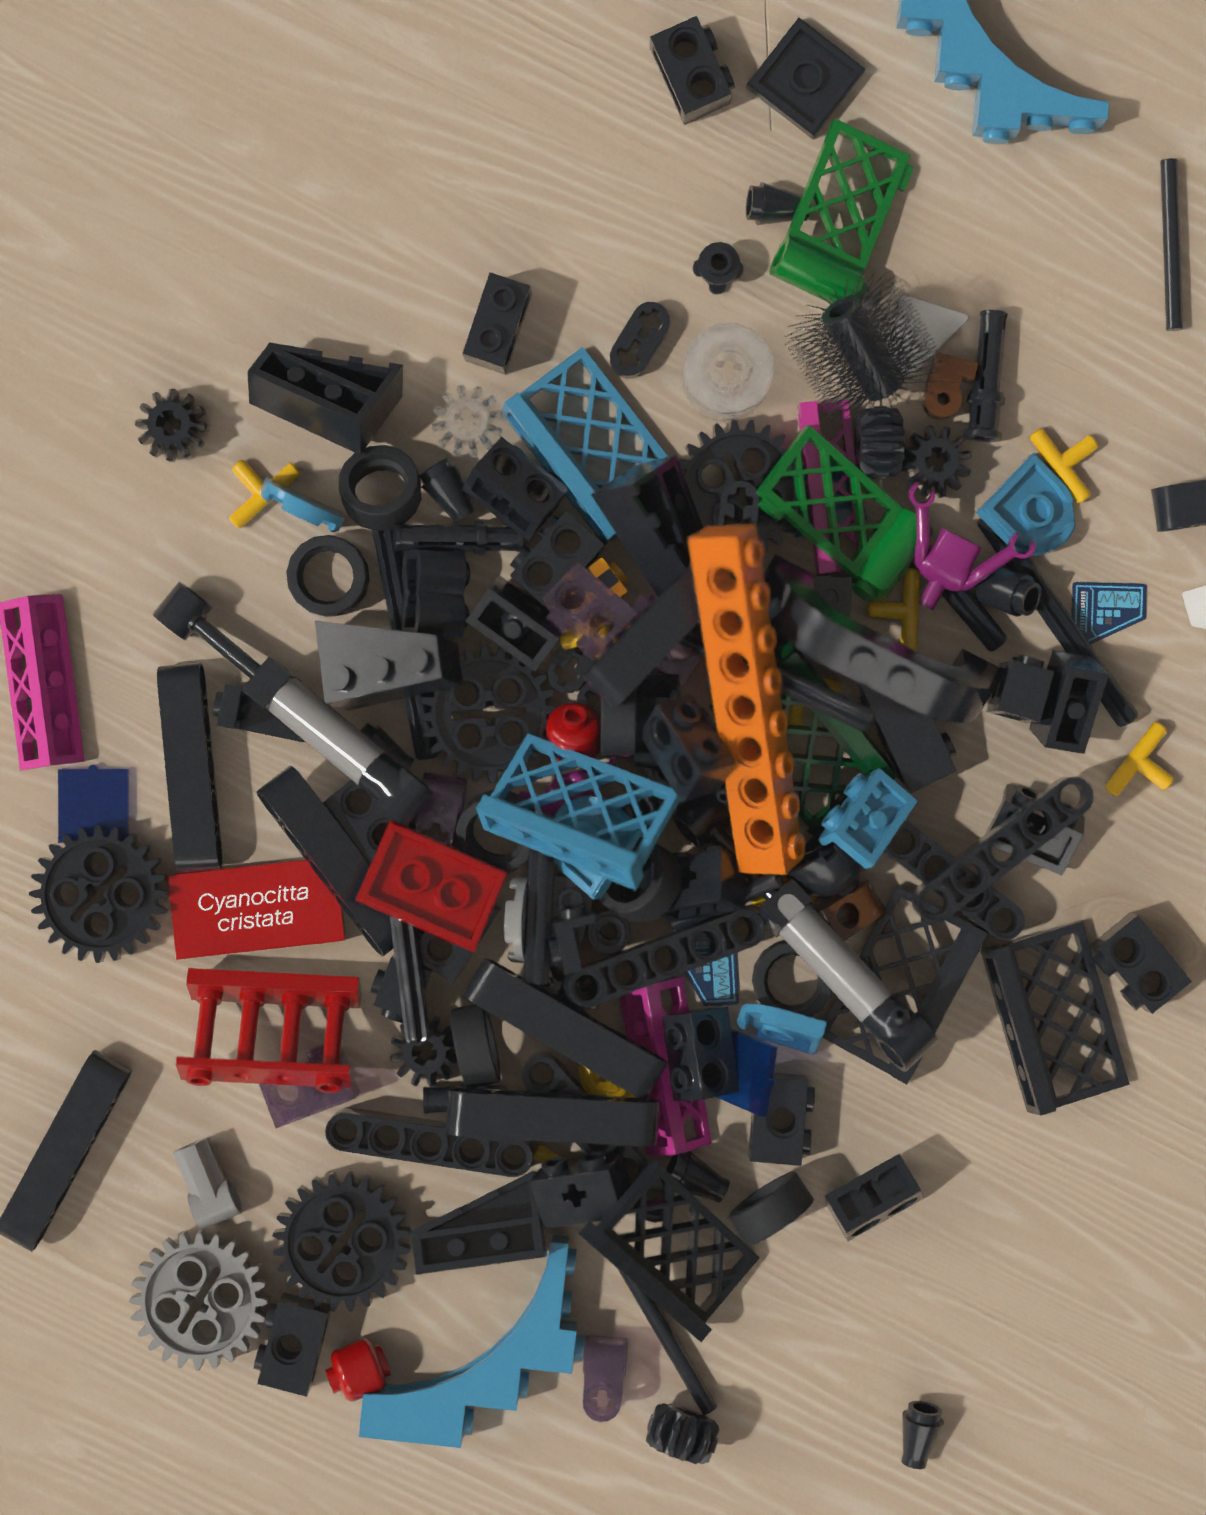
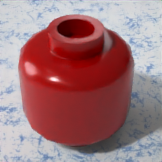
M569 703L557 707L549 715L546 724V740L561 749L573 750L595 758L601 748L600 716L594 709L585 704Z
M366 1338L335 1349L331 1354L332 1367L325 1369L333 1394L342 1391L345 1399L350 1402L362 1399L363 1394L376 1393L383 1390L386 1385L385 1378L391 1376L380 1343L373 1346L372 1342Z

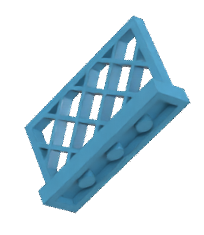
M584 347L580 348L520 394L517 392L505 401L501 410V414L543 468L553 473L561 483L569 488L565 496L605 545L614 539L617 534L591 494L614 479L616 461L642 464L668 457ZM579 362L582 363L591 375L589 390L565 386L567 371ZM561 376L560 385L550 384ZM596 383L603 390V392L595 391ZM541 390L559 393L556 414L539 412L530 401V398ZM564 394L588 397L586 419L562 415ZM594 398L609 400L617 408L615 423L591 420ZM622 416L629 425L621 424ZM547 421L555 422L554 430ZM561 423L585 426L582 448L565 446L559 438ZM590 427L614 431L612 452L588 449ZM620 432L638 435L643 442L641 457L617 453ZM648 450L652 453L655 459L647 458ZM572 454L581 455L580 464ZM587 456L611 460L608 481L590 478L585 471Z
M527 734L491 796L484 795L476 810L484 830L636 890L644 876L642 867L680 800L670 787L573 750L561 749L552 742ZM533 750L549 755L552 762L550 765L527 772L525 766ZM577 766L587 770L589 779L565 787L560 772ZM556 774L560 789L536 797L531 782ZM613 781L625 785L626 794L603 801L599 786ZM527 784L532 797L517 804L504 800L510 789ZM594 789L598 803L574 811L569 797ZM650 796H656L665 800L659 811L644 816L641 815L636 802ZM565 799L569 814L554 819L542 815L541 806ZM632 803L637 818L612 826L607 811ZM601 813L603 814L607 829L592 834L581 831L578 821ZM651 825L647 831L646 826ZM641 828L644 839L636 852L619 846L616 836Z

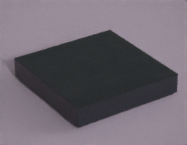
M798 17L749 80L746 88L813 139L862 77L866 69Z

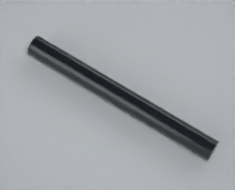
M1169 158L1160 161L1166 331L1183 330L1178 160Z
M618 1270L703 1415L711 1413L717 1408V1405L660 1307Z

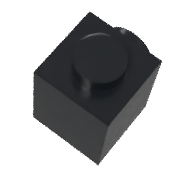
M395 955L390 958L386 971L378 969L370 992L377 995L374 1006L382 1008V1016L403 1023ZM421 963L426 992L433 970Z

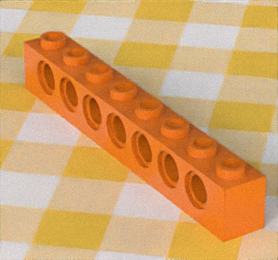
M756 525L708 526L688 538L718 736L736 763L726 777L725 784L739 873L786 875L804 858L805 839L800 834L798 813L800 803L793 787L792 773L794 760L792 754L788 752L786 738L788 718L786 712L782 710L780 696L782 676L780 670L776 668L774 654L776 634L774 628L770 625L768 612L770 592L768 585L764 583L762 570L763 545L758 539ZM728 568L734 572L737 581L730 576ZM735 612L741 616L743 624L738 621ZM741 654L748 660L749 666L742 660ZM747 697L754 702L755 707L749 703ZM753 738L758 741L761 748L755 744ZM760 780L766 785L767 789L762 786ZM766 821L772 826L773 829H771L767 825Z

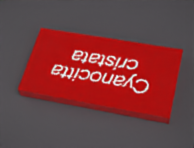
M306 860L167 875L176 960L346 940L343 909Z

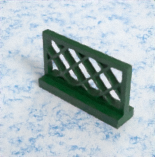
M786 640L776 648L778 654L775 655V661L777 664L831 689L801 651ZM780 695L781 703L783 704L782 710L786 712L787 718L790 705L807 706L787 695ZM712 703L709 706L711 711L715 714L714 705ZM809 706L812 710L810 726L788 724L786 733L808 735L806 753H791L794 762L804 763L801 782H793L794 791H799L800 807L798 815L812 831H815L821 826L825 816L835 806H841L847 798V795L844 793L846 786L838 785L841 766L858 767L864 775L880 768L893 780L897 775L890 761L866 731H859ZM818 719L825 727H817ZM815 736H828L836 739L835 757L813 755ZM843 750H845L850 758L842 757ZM811 764L833 765L831 783H808ZM806 793H829L827 806L812 816L804 806Z

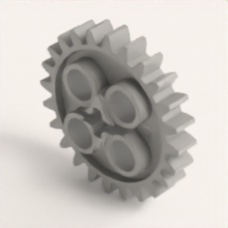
M200 1229L197 1232L195 1241L191 1240L187 1231H183L179 1235V1245L168 1237L163 1242L165 1253L156 1247L149 1253L155 1264L143 1261L139 1265V1270L147 1277H136L132 1281L131 1285L142 1292L134 1294L129 1299L130 1303L141 1306V1309L135 1312L131 1319L134 1321L144 1320L146 1325L139 1331L138 1336L141 1337L149 1334L153 1336L154 1339L148 1347L150 1351L160 1345L165 1348L162 1361L165 1362L174 1353L178 1355V1368H182L188 1358L193 1359L195 1370L199 1371L205 1359L208 1358L211 1366L215 1369L220 1364L221 1354L231 1363L237 1357L234 1346L246 1352L250 1347L246 1336L252 1338L259 1336L261 1330L253 1322L265 1321L267 1313L258 1309V1307L268 1304L270 1296L259 1294L258 1290L267 1285L268 1279H255L254 1274H256L262 1264H247L246 1260L251 1253L250 1249L244 1250L240 1254L235 1252L238 1239L234 1238L225 1246L221 1244L222 1232L220 1231L215 1234L211 1241H207L204 1229ZM186 1261L196 1262L202 1269V1278L197 1280L188 1278L184 1274L183 1263ZM219 1267L221 1272L206 1295L204 1304L196 1312L188 1329L185 1332H181L179 1326L195 1302V1296L205 1285L213 1268ZM222 1283L233 1284L239 1292V1299L236 1301L225 1300L220 1295L219 1285ZM162 1299H175L180 1305L181 1313L177 1316L166 1314L161 1307ZM198 1321H212L217 1328V1336L209 1338L203 1336L198 1330Z

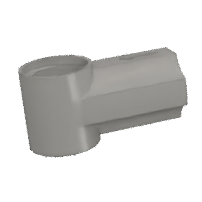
M209 1137L190 1143L173 1152L189 1191L187 1198L190 1211L200 1229H205L242 1213V1206L236 1188L229 1178H225Z

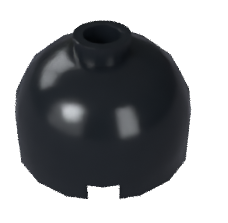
M822 825L815 831L807 830L813 837L805 843L804 858L786 874L789 881L793 878L811 897L825 898L836 894L844 896L850 893L859 884L860 880L858 877L864 867L835 842L823 846L817 841L825 829Z

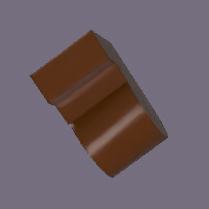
M940 353L932 358L935 360H932L931 364H936L930 366L932 370H929V372L934 373L928 374L926 381L928 383L925 384L922 396L924 412L935 420L950 418L959 410L962 404L961 381L971 383L975 378L978 367L977 362Z
M869 880L859 883L854 890L844 896H836L814 907L844 941L877 920L886 911Z

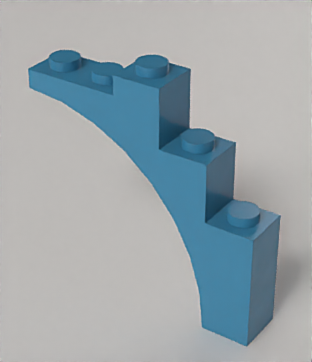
M898 0L896 29H906V33L912 36H929L932 34V31L938 32L934 82L945 83L944 87L950 90H967L970 88V85L976 86L972 136L983 137L984 143L999 145L1008 143V139L1014 140L1021 130V123L1027 124L1026 128L1034 131H1048L1052 129V126L1069 127V132L1074 134H1092L1095 132V129H1101L1107 121L1109 102L1074 96L1042 83L1016 66L991 42L973 16L967 0Z
M552 1235L546 1268L532 1300L515 1325L489 1350L466 1365L438 1377L401 1385L386 1384L384 1389L379 1392L363 1394L359 1437L461 1448L464 1435H472L474 1409H467V1406L517 1411L518 1398L527 1399L529 1372H521V1369L572 1374L573 1361L582 1362L585 1336L576 1335L577 1322L561 1320V1317L570 1316L572 1292L564 1291L565 1274L574 1275L577 1250L568 1248L569 1236Z

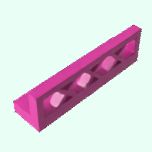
M846 400L834 406L832 404L824 406L828 402L817 404V401L799 403L797 412L800 432L805 426L810 425L856 466L852 426H850L851 417H847L850 414V409L841 418L842 429L833 441L820 433L818 413L830 412L833 408L836 409L843 405ZM844 405V406H843L841 409H839L838 411H840V413H841L842 410L846 407V405ZM842 435L845 451L836 445ZM808 441L802 448L803 462L806 464L804 469L821 468L819 450ZM822 473L805 475V478L808 479L806 489L809 500L824 498ZM846 474L842 476L838 483L832 480L834 494L838 492L842 496L852 495L850 478ZM847 478L850 494L840 487ZM850 501L852 513L842 526L837 523V527H847L852 520L853 526H856L853 501ZM825 504L808 505L811 525L816 530L828 529ZM854 531V535L850 532L838 533V536L843 534L855 543L856 551L858 550L856 531ZM822 534L829 540V534ZM813 544L817 575L845 572Z
M63 594L25 596L0 602V625L20 770L85 762ZM15 609H19L21 626L19 630L16 627ZM22 654H24L26 658L27 667L25 672L22 670ZM28 696L31 698L32 702L31 714L28 712L26 700ZM34 738L37 741L39 759H34L32 747Z
M683 976L669 978L620 996L626 1037L658 1054L667 1062L668 1057L662 1016L669 1014L663 1010L660 991L671 990L673 1006L669 1014L689 1011ZM667 1064L648 1097L649 1099L659 1101L657 1145L647 1146V1155H677L712 1144L705 1100L673 1101L669 1064ZM687 1115H689L694 1122L696 1137L685 1140L683 1124Z

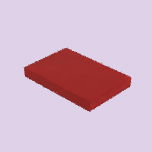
M391 820L387 825L355 901L470 952H475L508 872Z

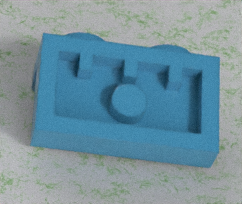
M880 768L864 776L859 773L849 782L844 790L847 798L841 806H835L825 816L821 823L825 829L817 839L823 846L835 842L865 869L874 866L918 802Z

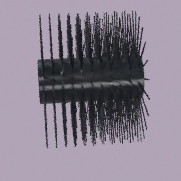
M847 279L846 291L844 289L845 297L838 299L833 286L837 301L834 302L832 300L833 303L831 304L824 299L830 304L826 309L810 306L823 310L822 314L795 315H822L821 318L804 317L814 320L795 324L820 321L810 326L798 327L803 329L793 333L801 330L809 331L795 336L797 338L794 340L814 332L809 337L803 338V341L797 343L799 345L815 337L812 341H806L810 343L799 347L802 350L798 354L804 352L799 355L801 357L809 354L805 357V360L812 355L818 356L810 360L812 363L821 358L818 363L812 364L814 366L809 368H817V370L813 371L815 373L819 371L817 375L813 376L818 378L815 382L822 379L819 381V384L826 382L821 385L823 387L836 383L833 386L820 390L823 391L821 394H824L821 399L825 397L828 399L830 396L835 395L831 398V401H833L838 396L840 397L848 392L843 399L838 401L836 399L833 403H830L834 406L847 398L846 402L838 407L839 409L844 405L847 407L851 401L857 399L846 409L848 411L853 405L858 403L857 407L847 417L854 411L857 413L867 399L869 401L860 411L861 413L870 402L867 417L875 401L879 400L880 416L882 399L887 397L893 410L889 396L892 395L895 398L893 395L895 393L903 399L896 393L897 390L904 389L921 393L902 387L903 384L928 383L904 382V380L924 381L914 379L913 377L934 373L929 372L906 377V375L914 372L926 371L921 369L931 365L925 367L916 366L929 362L927 361L930 359L929 357H925L928 359L919 364H911L917 360L925 359L922 357L930 353L927 351L923 355H917L920 356L919 358L909 361L912 357H917L914 355L923 352L921 349L926 346L925 348L928 346L923 341L916 343L922 340L920 339L921 337L914 341H908L917 337L916 332L922 331L918 329L913 332L916 330L915 327L908 329L911 326H907V324L911 321L904 317L911 313L907 315L901 314L907 310L903 309L902 311L893 312L899 308L901 309L902 305L900 304L905 302L904 300L899 302V299L893 300L898 297V294L892 298L889 297L885 302L879 303L884 297L890 294L893 295L895 293L894 288L882 297L879 295H882L883 291L889 289V286L871 296L882 286L880 284L875 290L870 292L871 288L880 279L871 287L869 285L866 291L859 297V293L867 283L858 293L859 285L858 287L856 285L851 296H846ZM892 301H895L891 305H887L886 307L881 308L887 302L891 303ZM897 305L893 310H889L891 306ZM895 313L893 316L887 318L889 314ZM903 315L898 320L895 319L893 322H889L894 317L898 318L899 316ZM905 319L901 324H897L898 321ZM811 326H817V327H815V328H813V329H806V328H809V327H811ZM897 328H902L900 331L894 332ZM910 330L905 335L902 334L901 336L896 337L899 333ZM912 334L908 339H904L906 335ZM910 342L908 345L902 347L904 343ZM816 344L812 348L804 350L808 345ZM914 345H917L911 350L904 351L909 346L912 348ZM820 347L817 351L808 353L810 350ZM920 348L916 353H910L912 350ZM830 360L826 365L821 366L823 362ZM826 372L831 373L830 375L828 374V376L822 377ZM838 374L834 379L826 380L828 377ZM836 385H839V386L842 385V386L839 387V388L837 387L836 390L830 391V390H831L832 388H834ZM846 388L843 392L839 393L841 389Z

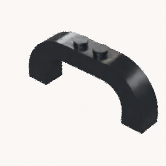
M774 555L763 574L764 583L768 585L770 592L768 604L770 625L780 635L821 664L913 710L947 722L968 723L977 718L1000 683L1001 674L998 666L963 648L952 665L943 664L847 617L819 595L814 587L813 573L777 555Z

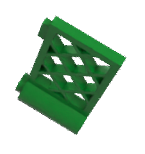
M838 119L833 120L785 239L780 244L773 258L769 271L770 275L822 300L826 299L831 304L833 303L832 300L834 302L837 301L833 286L838 299L845 297L844 289L846 291L847 279L846 296H851L859 281L858 293L866 284L864 282V271L896 190L905 191L914 167L907 164L910 155ZM838 134L853 142L858 157L840 163L834 148ZM864 147L872 150V152L866 153ZM878 155L896 162L890 177L881 181H877L869 160ZM829 159L832 167L825 169ZM860 162L869 185L851 192L843 168ZM834 172L843 195L825 202L818 184L822 176ZM886 185L884 193L882 194L880 187ZM872 191L878 208L874 216L862 220L854 197ZM814 198L816 206L810 207L812 199ZM845 201L854 224L835 230L827 207ZM819 211L827 234L818 238L800 231L805 216ZM871 223L867 233L864 225ZM856 229L862 244L858 258L844 252L838 235ZM830 239L832 246L823 241ZM868 283L859 293L858 297L866 291V289L868 288Z
M810 425L805 426L755 492L762 498L758 506L776 521H780L784 517L847 572L850 578H852V583L854 584L852 589L857 596L869 603H873L875 600L883 602L914 561L916 514L903 509ZM808 441L819 450L821 468L802 469L800 451ZM830 461L836 466L830 467ZM791 463H792V465H793V470H792V471H786V470L788 469V467H789V466L791 465ZM843 471L850 478L851 496L834 497L831 472ZM822 473L824 498L806 500L803 475ZM794 476L797 501L784 502L772 491L781 477ZM861 488H862L867 494H862V493H861ZM874 499L886 510L877 524L865 525L862 500ZM853 501L856 526L837 527L835 503ZM825 504L828 529L816 530L809 524L807 505ZM796 506H797V508H798V513H797L795 510H793L791 507H796ZM930 527V537H931V536L933 535V530H932V528ZM872 529L870 534L866 536V530ZM856 531L858 550L849 559L840 551L838 533ZM822 534H829V540Z

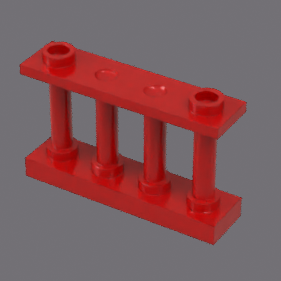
M188 968L186 985L191 1000H196L200 1003L193 1057H176L175 1065L181 1080H186L187 1083L196 1086H208L212 1084V1081L311 1086L327 1093L339 1092L341 1088L352 1089L353 1078L350 1065L339 1064L345 1012L349 1008L360 1009L362 992L359 977ZM222 1002H239L242 1005L236 1059L211 1058L217 1005H220ZM264 1004H278L285 1008L279 1062L254 1060L259 1009ZM307 1006L324 1007L328 1010L322 1064L296 1063L302 1010L307 1008Z

